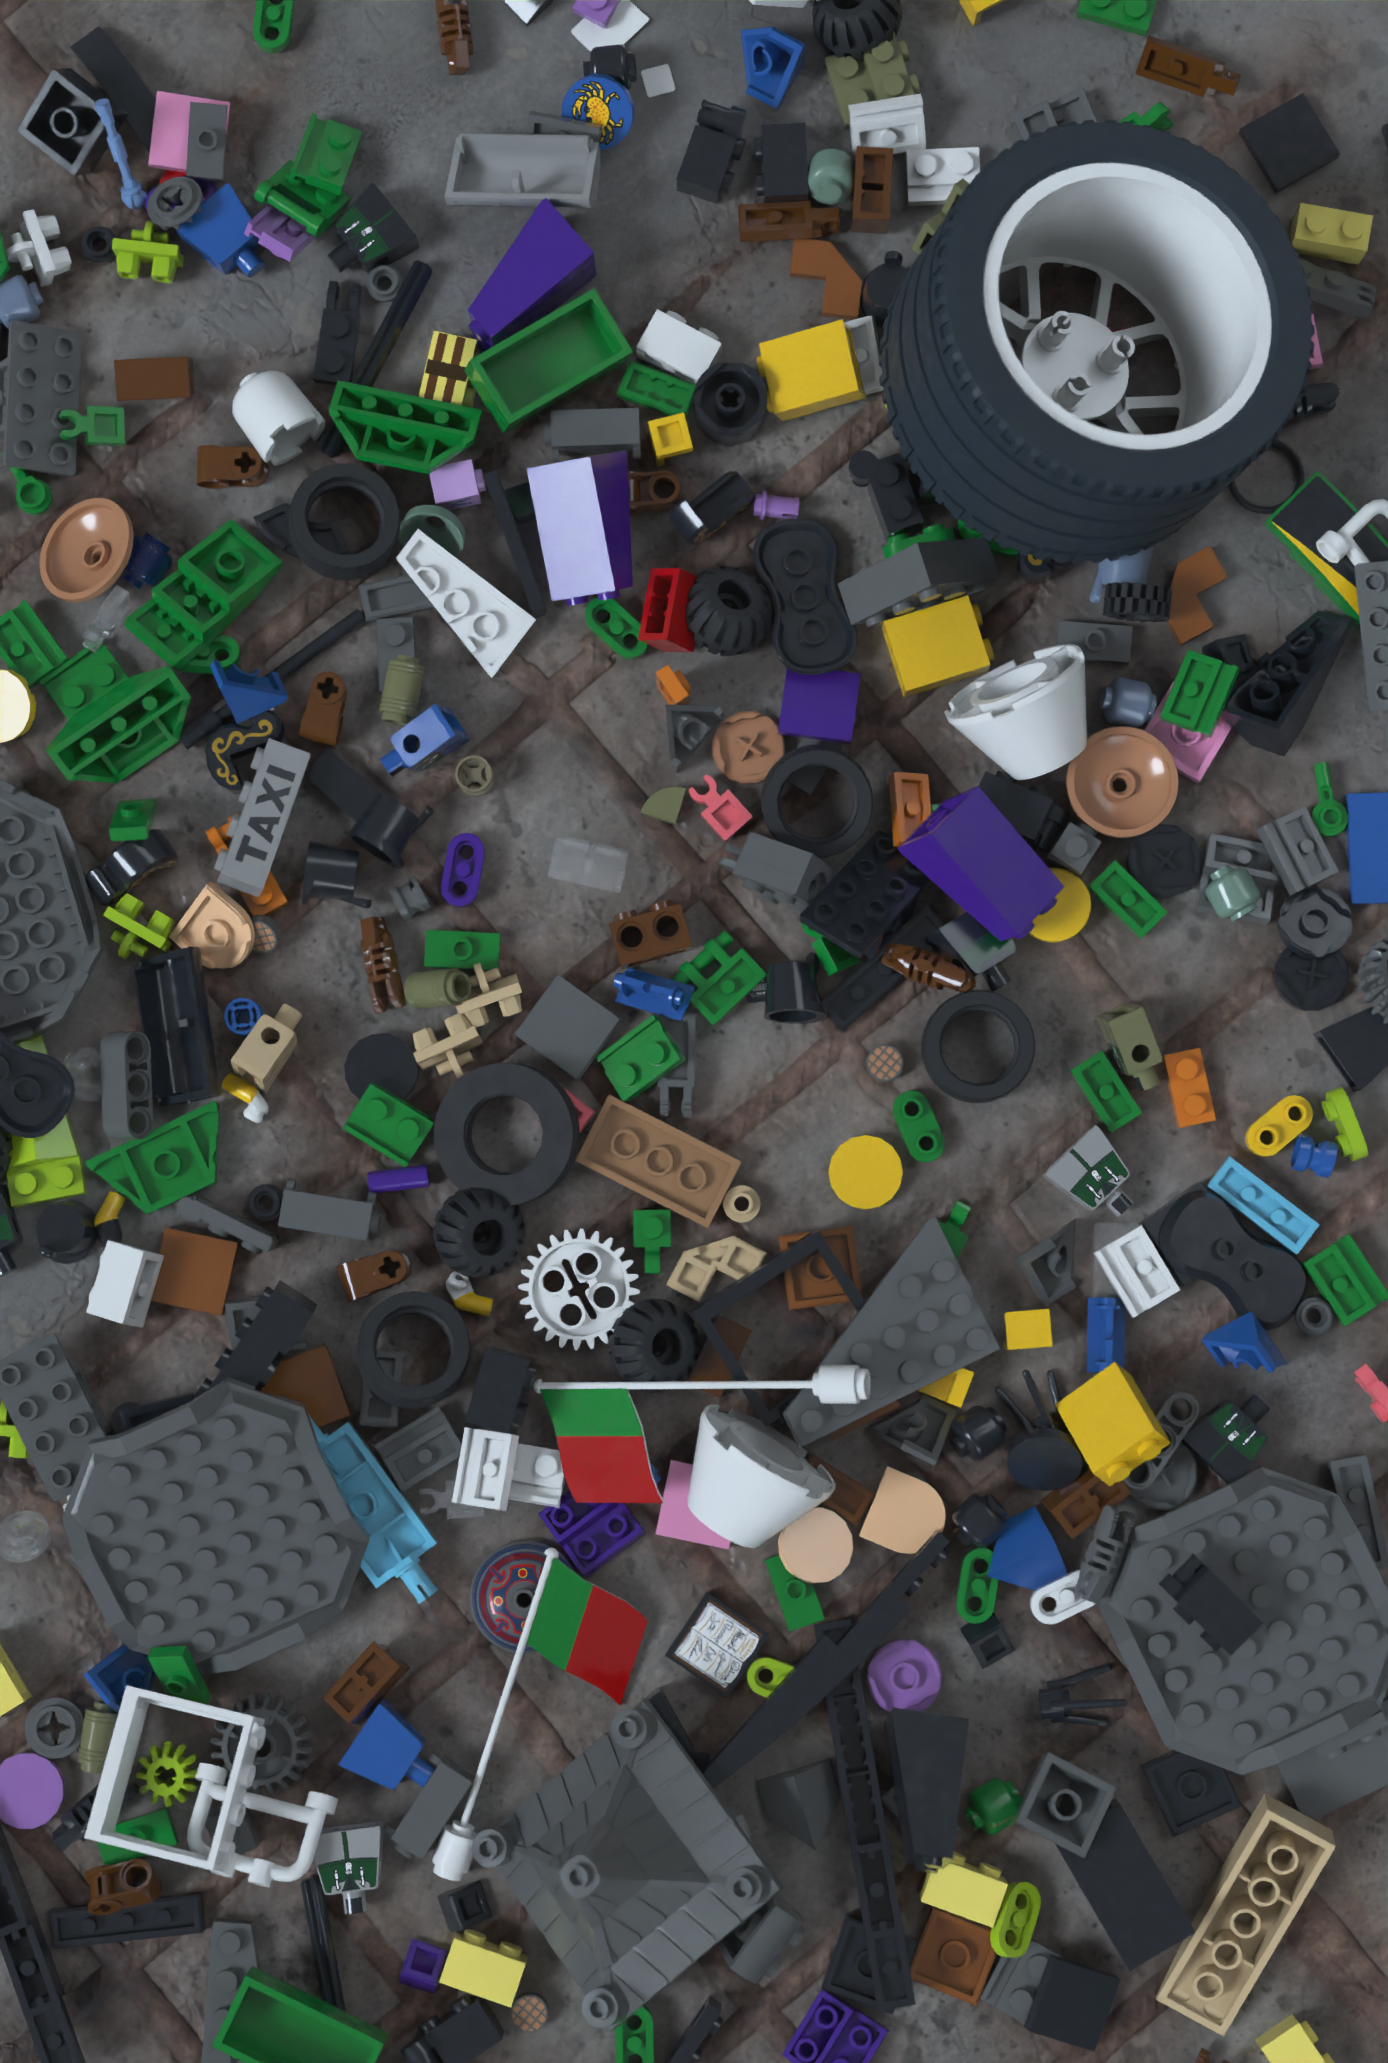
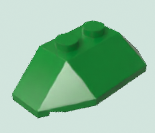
M338 380L329 407V414L357 460L430 474L474 444L482 410Z
M170 666L133 675L72 716L46 748V752L68 781L84 780L118 783L179 741L191 696Z

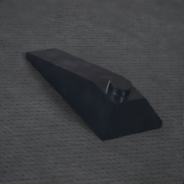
M1321 611L1314 613L1285 637L1286 642L1272 654L1266 652L1258 659L1259 664L1246 675L1240 673L1237 676L1221 718L1252 746L1285 757L1301 733L1352 626L1351 621Z

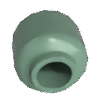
M825 149L816 153L808 165V190L812 197L824 204H838L851 196L855 178V165L851 157L838 149Z
M1230 864L1210 874L1213 882L1205 888V895L1219 918H1230L1234 922L1258 908L1256 902L1261 898V892L1246 868L1240 867L1232 870Z

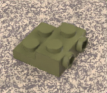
M893 31V39L890 42L883 40L879 43L878 47L872 49L871 54L868 49L862 51L864 59L861 61H856L852 56L839 58L835 54L824 57V65L845 130L850 129L848 105L920 94V87L915 73L908 75L904 63L909 61L906 42L904 39L897 41L895 31Z

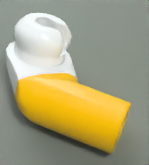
M229 1073L224 1078L222 1088L249 1104L243 1112L244 1117L255 1123H260L263 1120L264 1114L268 1115L269 1107L256 1087L233 1073Z
M455 1271L452 1272L446 1281V1289L455 1307L459 1310L489 1317L494 1299L475 1295L469 1277Z

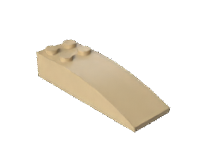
M1264 1794L1191 1923L1195 1933L1182 1941L1156 1995V2000L1224 2037L1334 1851L1336 1845L1332 1829Z

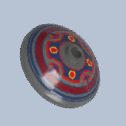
M519 1540L504 1544L492 1551L481 1562L473 1576L469 1593L473 1619L478 1629L491 1643L508 1652L516 1653L531 1604L521 1606L517 1601V1597L520 1593H527L530 1595L532 1603L547 1557L544 1552L548 1548H554L548 1544L533 1540ZM557 1550L559 1554L557 1559L577 1574L571 1562L564 1554ZM526 1643L523 1654L539 1653Z

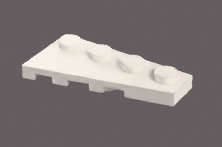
M417 529L396 557L397 561L489 676L493 678L536 619Z

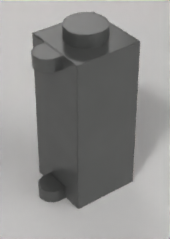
M639 408L551 410V422H544L545 445L551 444L553 462H560V456L597 455L626 450L627 454L633 453V460H641Z
M288 1179L283 1193L278 1226L371 1241L372 1234H378L381 1212H376L377 1193L369 1192L366 1203L295 1191L296 1180Z
M434 1752L429 1760L437 1767L398 1827L396 1828L392 1824L386 1823L383 1831L391 1836L390 1839L396 1842L394 1848L410 1859H413L415 1856L421 1860L424 1858L475 1776L445 1756L441 1757Z

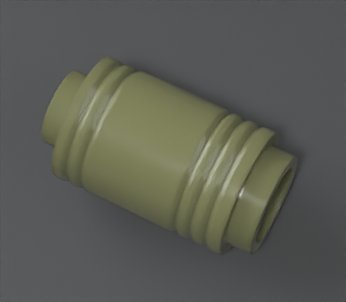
M397 655L396 660L388 661V670L379 713L382 714V721L405 726L416 718V709L425 671L423 666L418 665V658Z
M456 968L413 972L407 977L404 985L405 998L408 1004L415 1009L458 1006L463 1001H466L471 993V982L468 975Z
M97 1700L94 1701V1707H86L85 1709L86 1713L83 1722L78 1762L81 1763L80 1769L82 1771L102 1774L119 1713L109 1707L104 1701Z

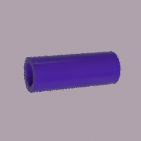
M421 1165L368 1172L369 1191L383 1193L430 1187L428 1166Z

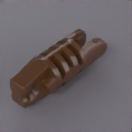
M435 0L441 53L447 56L450 75L463 76L470 68L469 55L473 54L468 1L454 0V4H448V0Z
M372 916L362 919L360 921L363 938L361 940L362 954H364L363 960L366 974L369 977L368 984L374 1011L379 1014L388 1009L385 983L392 1005L397 1008L406 1006V999L401 975L398 972L399 965L396 952L393 949L395 948L391 933L387 931L384 918Z
M889 942L881 962L904 975L905 978L937 990L946 987L960 993H966L976 987L975 983H977L973 974H969L965 969L953 965L951 958L920 947Z

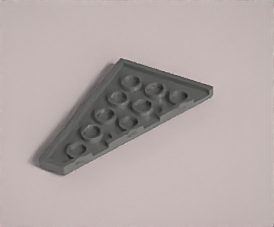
M936 1217L924 1222L922 1228L910 1244L907 1245L899 1259L889 1269L875 1288L873 1294L861 1310L857 1312L847 1329L840 1335L814 1372L819 1373L821 1365H859L860 1369H868L871 1381L869 1399L860 1400L858 1404H822L819 1396H814L812 1388H802L782 1413L799 1448L1000 1349ZM813 1374L807 1381H812Z

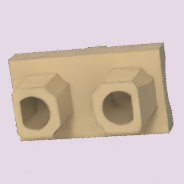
M481 962L473 965L476 975L469 977L471 988L473 989H471L469 998L463 1001L461 1005L456 1006L458 1014L463 1013L471 1027L475 1026L476 1028L489 1022L485 1005L496 1001L499 1003L503 1017L522 1011L519 994L522 993L517 974L499 979L501 975L498 968L484 972Z
M463 1013L453 1015L445 1020L451 1036L439 1042L431 1027L424 1028L413 1034L416 1052L413 1055L422 1071L436 1065L440 1076L452 1070L457 1079L464 1076L461 1066L474 1061L469 1050L484 1043L475 1026L471 1027Z

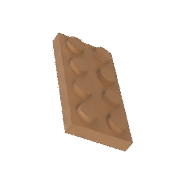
M608 1095L575 1160L706 1228H709L741 1164V1161L611 1095Z

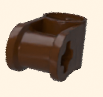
M202 445L197 447L196 485L208 489L258 487L265 483L269 476V465L262 459L257 450L252 447H224L219 445ZM250 461H253L255 466L249 467ZM249 467L248 473H246L243 470V468Z
M628 471L630 515L648 512H668L682 500L679 479L675 474L669 471ZM669 484L675 488L672 496L663 499L655 495L659 486Z
M322 672L313 679L307 706L301 721L299 734L301 739L337 746L347 699V687L337 674ZM333 682L338 693H331L329 699H326L321 688L328 687L329 683Z
M391 1250L349 1261L336 1266L348 1303L402 1283L409 1277L412 1265L406 1254L397 1250ZM389 1258L392 1261L400 1262L401 1268L396 1270V1277H394L393 1273L385 1272L384 1267L389 1265Z
M132 1859L113 1865L97 1866L85 1873V1879L90 1884L91 1893L88 1912L93 1915H108L122 1909L152 1903L159 1897L162 1891L160 1877L150 1864L143 1859ZM147 1876L145 1883L139 1887H134L139 1878Z

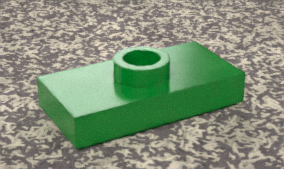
M630 360L618 389L617 397L666 416L684 412L685 419H687L694 402L696 385Z
M156 799L118 801L109 827L110 840L113 842L146 840L149 837L157 812Z
M426 930L424 967L475 970L473 965L481 962L484 971L495 968L499 969L501 934Z
M779 1554L766 1558L765 1562L789 1632L825 1620L813 1583L804 1582L787 1571Z
M151 1647L148 1659L166 1695L208 1705L211 1695L187 1647Z
M168 1807L116 1824L114 1831L168 1846H174L179 1843ZM97 1841L104 1865L122 1863L148 1855Z

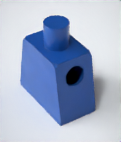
M226 183L201 205L202 213L194 214L192 216V223L186 221L182 223L180 230L176 229V231L187 246L222 274H228L238 265L246 276L251 278L259 273L265 264L255 253V250L261 246L258 243L260 238L253 234L249 237L244 235L251 218L229 183Z
M384 1699L380 1701L339 1763L343 1768L395 1790L404 1775L421 1787H424L436 1769L417 1756L427 1740Z

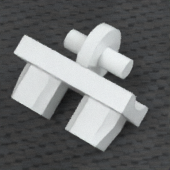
M34 209L23 211L24 221L19 224L21 233H14L10 236L13 245L6 250L8 261L20 262L23 271L34 267L41 287L50 285L54 275L70 270L72 261L66 247L49 250L46 241L58 239L60 235L55 215L36 217Z

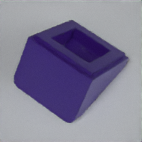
M412 1939L398 1982L434 1994L448 1950Z

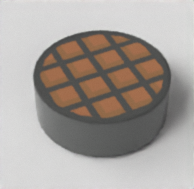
M265 915L251 917L255 931V941L252 950L257 953L272 951L281 939L279 925L272 918Z
M882 1044L874 1047L866 1058L868 1074L880 1082L894 1080L903 1068L901 1053L891 1045Z
M535 1992L520 1994L514 2000L510 2011L513 2025L523 2033H535L541 2030L546 2024L549 2015V2007L546 2000Z

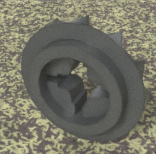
M175 177L161 183L152 192L148 200L147 212L155 225H159L165 231L170 227L180 230L182 223L186 221L192 223V216L202 213L200 204L205 198L201 188L193 179ZM180 201L183 202L182 206H176L173 210L169 206H172V204L177 205Z
M56 1697L44 1699L37 1703L30 1710L25 1721V1736L30 1747L39 1755L52 1759L62 1758L74 1752L80 1745L84 1719L81 1709L76 1707L69 1699ZM54 1712L59 1723L70 1725V1727L59 1733L57 1740L54 1737L53 1731L41 1730L42 1727L53 1721Z

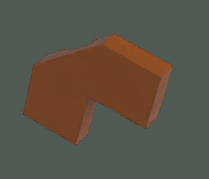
M794 239L790 277L825 281L821 316L848 320L858 319L862 280L831 242Z
M1210 546L1178 562L1175 567L1170 586L1172 590L1170 619L1166 623L1179 646L1184 645L1214 627L1197 595L1225 581L1228 577Z

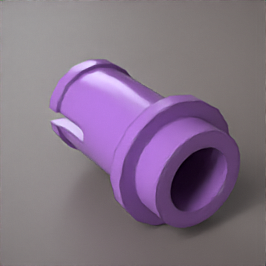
M762 491V494L755 493L753 516H759L760 520H764V517L797 519L799 497L767 495V491Z

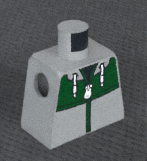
M1097 1125L1092 1126L1042 1174L1047 1181L1088 1211H1094L1104 1202L1119 1217L1134 1203L1119 1187L1131 1174Z
M384 1820L322 1828L314 1861L324 1894H343L345 1914H357L367 1911L365 1890L376 1889L381 1884Z

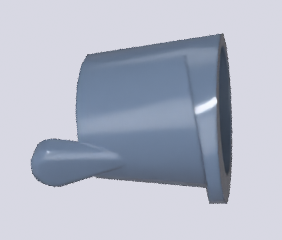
M1154 546L1147 550L1141 549L1132 556L1123 555L1118 560L1113 561L1106 558L1101 563H1098V573L1090 593V602L1100 603L1102 590L1105 589L1108 583L1129 582L1146 585Z

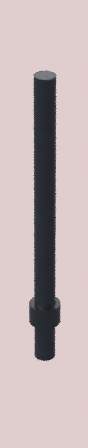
M358 609L354 610L264 677H268L271 672H276L281 681L285 680L365 622V618ZM226 703L215 712L210 710L201 717L202 722L179 738L187 750L210 733H214L219 727L224 726V723L234 717L228 704Z

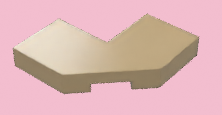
M735 1236L690 1249L682 1253L666 1285L700 1302L716 1269L738 1280L761 1265L766 1252Z

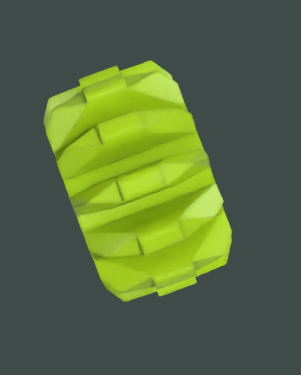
M167 1740L164 1742L162 1750L156 1744L149 1748L151 1757L144 1755L140 1757L138 1762L146 1769L138 1771L135 1777L139 1780H147V1783L139 1791L141 1794H144L151 1789L154 1792L150 1798L152 1804H156L161 1796H163L165 1807L173 1805L174 1796L179 1802L184 1803L188 1799L186 1790L189 1792L197 1790L198 1784L191 1778L196 1777L198 1768H190V1765L198 1757L196 1754H191L187 1759L183 1756L187 1745L182 1743L174 1752L172 1741ZM173 1768L176 1775L172 1779L167 1778L164 1780L161 1773L165 1769Z

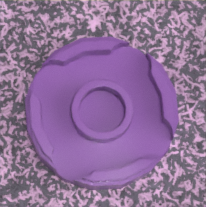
M900 1638L885 1643L875 1651L868 1664L867 1683L871 1696L881 1708L890 1712L893 1707L922 1712L935 1701L938 1695L942 1673L937 1658L928 1647L916 1640Z
M20 1752L5 1759L0 1764V1819L4 1823L18 1829H34L50 1821L59 1811L66 1796V1781L60 1767L54 1761L36 1752Z

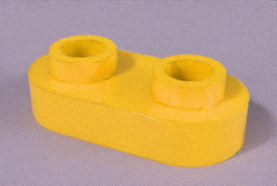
M1297 1095L1287 1096L1279 1100L1248 1127L1245 1134V1142L1248 1149L1253 1154L1261 1157L1272 1156L1279 1152L1310 1125L1313 1118V1110L1310 1103L1305 1098ZM1291 1107H1296L1300 1111V1118L1297 1121L1289 1118L1288 1111ZM1263 1131H1268L1272 1135V1141L1268 1145L1263 1144L1260 1140V1134Z

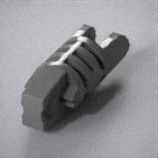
M1109 1504L1103 1507L1092 1534L1095 1538L1089 1542L1088 1550L1085 1552L1086 1562L1082 1561L1080 1565V1574L1075 1589V1595L1096 1604L1099 1603L1108 1583L1114 1576V1573L1111 1571L1113 1568H1117L1118 1560L1122 1555L1120 1548L1124 1549L1135 1519L1133 1513L1124 1510L1119 1513L1115 1506Z

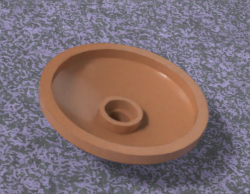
M91 498L70 507L57 519L44 540L40 554L41 578L46 588L53 595L67 602H84L99 596L119 579L129 562L133 547V526L127 512L109 499Z
M1112 727L1101 730L1087 738L1085 749L1070 761L1066 776L1067 794L1077 816L1094 831L1110 837L1129 838L1152 830L1169 814L1177 797L1178 772L1170 752L1156 737L1133 727ZM1113 781H1123L1125 791H1115L1113 789Z

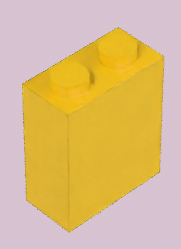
M843 319L759 343L761 355L757 356L756 360L761 377H766L769 390L766 391V405L769 412H774L780 420H790L866 398L851 327Z
M968 595L883 621L882 632L903 697L988 672L991 665L990 660L994 659L993 650L989 639H982L978 627L983 625L982 616L978 605H971Z
M1113 1362L1055 1404L1091 1471L1109 1486L1126 1479L1132 1470L1143 1462L1158 1456L1161 1450L1171 1443L1131 1374L1116 1362Z

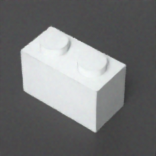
M657 309L636 346L637 358L671 376L696 385L700 376L717 363L722 354V343L718 341V336L705 328L696 330L686 324L687 321L681 315L673 311L664 313Z
M108 1240L105 1250L100 1257V1267L95 1284L89 1294V1304L86 1313L117 1323L143 1328L164 1255Z

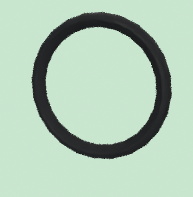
M1275 440L1271 446L1285 452L1291 458L1296 468V485L1289 496L1290 498L1304 484L1303 465L1299 456L1290 446ZM1235 480L1228 485L1235 500L1245 509L1257 514H1273L1284 503L1269 507L1257 506L1247 501L1240 494Z

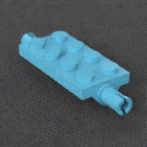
M309 1415L319 1446L353 1514L370 1535L360 1567L375 1588H378L393 1576L396 1578L400 1576L416 1598L417 1603L420 1604L428 1596L430 1597L435 1593L438 1588L434 1586L418 1564L420 1561L418 1557L437 1544L438 1541L350 1421L331 1435H328V1433L323 1434Z

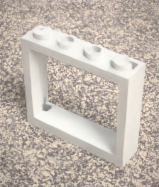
M126 1685L84 1838L212 1871L224 1872L226 1865L231 1863L235 1853V1843L232 1841L236 1826L239 1827L244 1819L246 1806L243 1804L246 1788L251 1787L255 1778L256 1767L253 1765L256 1751L261 1749L265 1740L266 1729L263 1727L265 1719ZM149 1704L243 1726L209 1856L114 1832Z

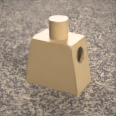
M287 1004L282 1005L274 1019L267 1014H263L231 1059L234 1074L253 1084L256 1089L266 1094L297 1045V1037L293 1029L301 1019L302 1014ZM270 1039L278 1040L275 1044L266 1043Z

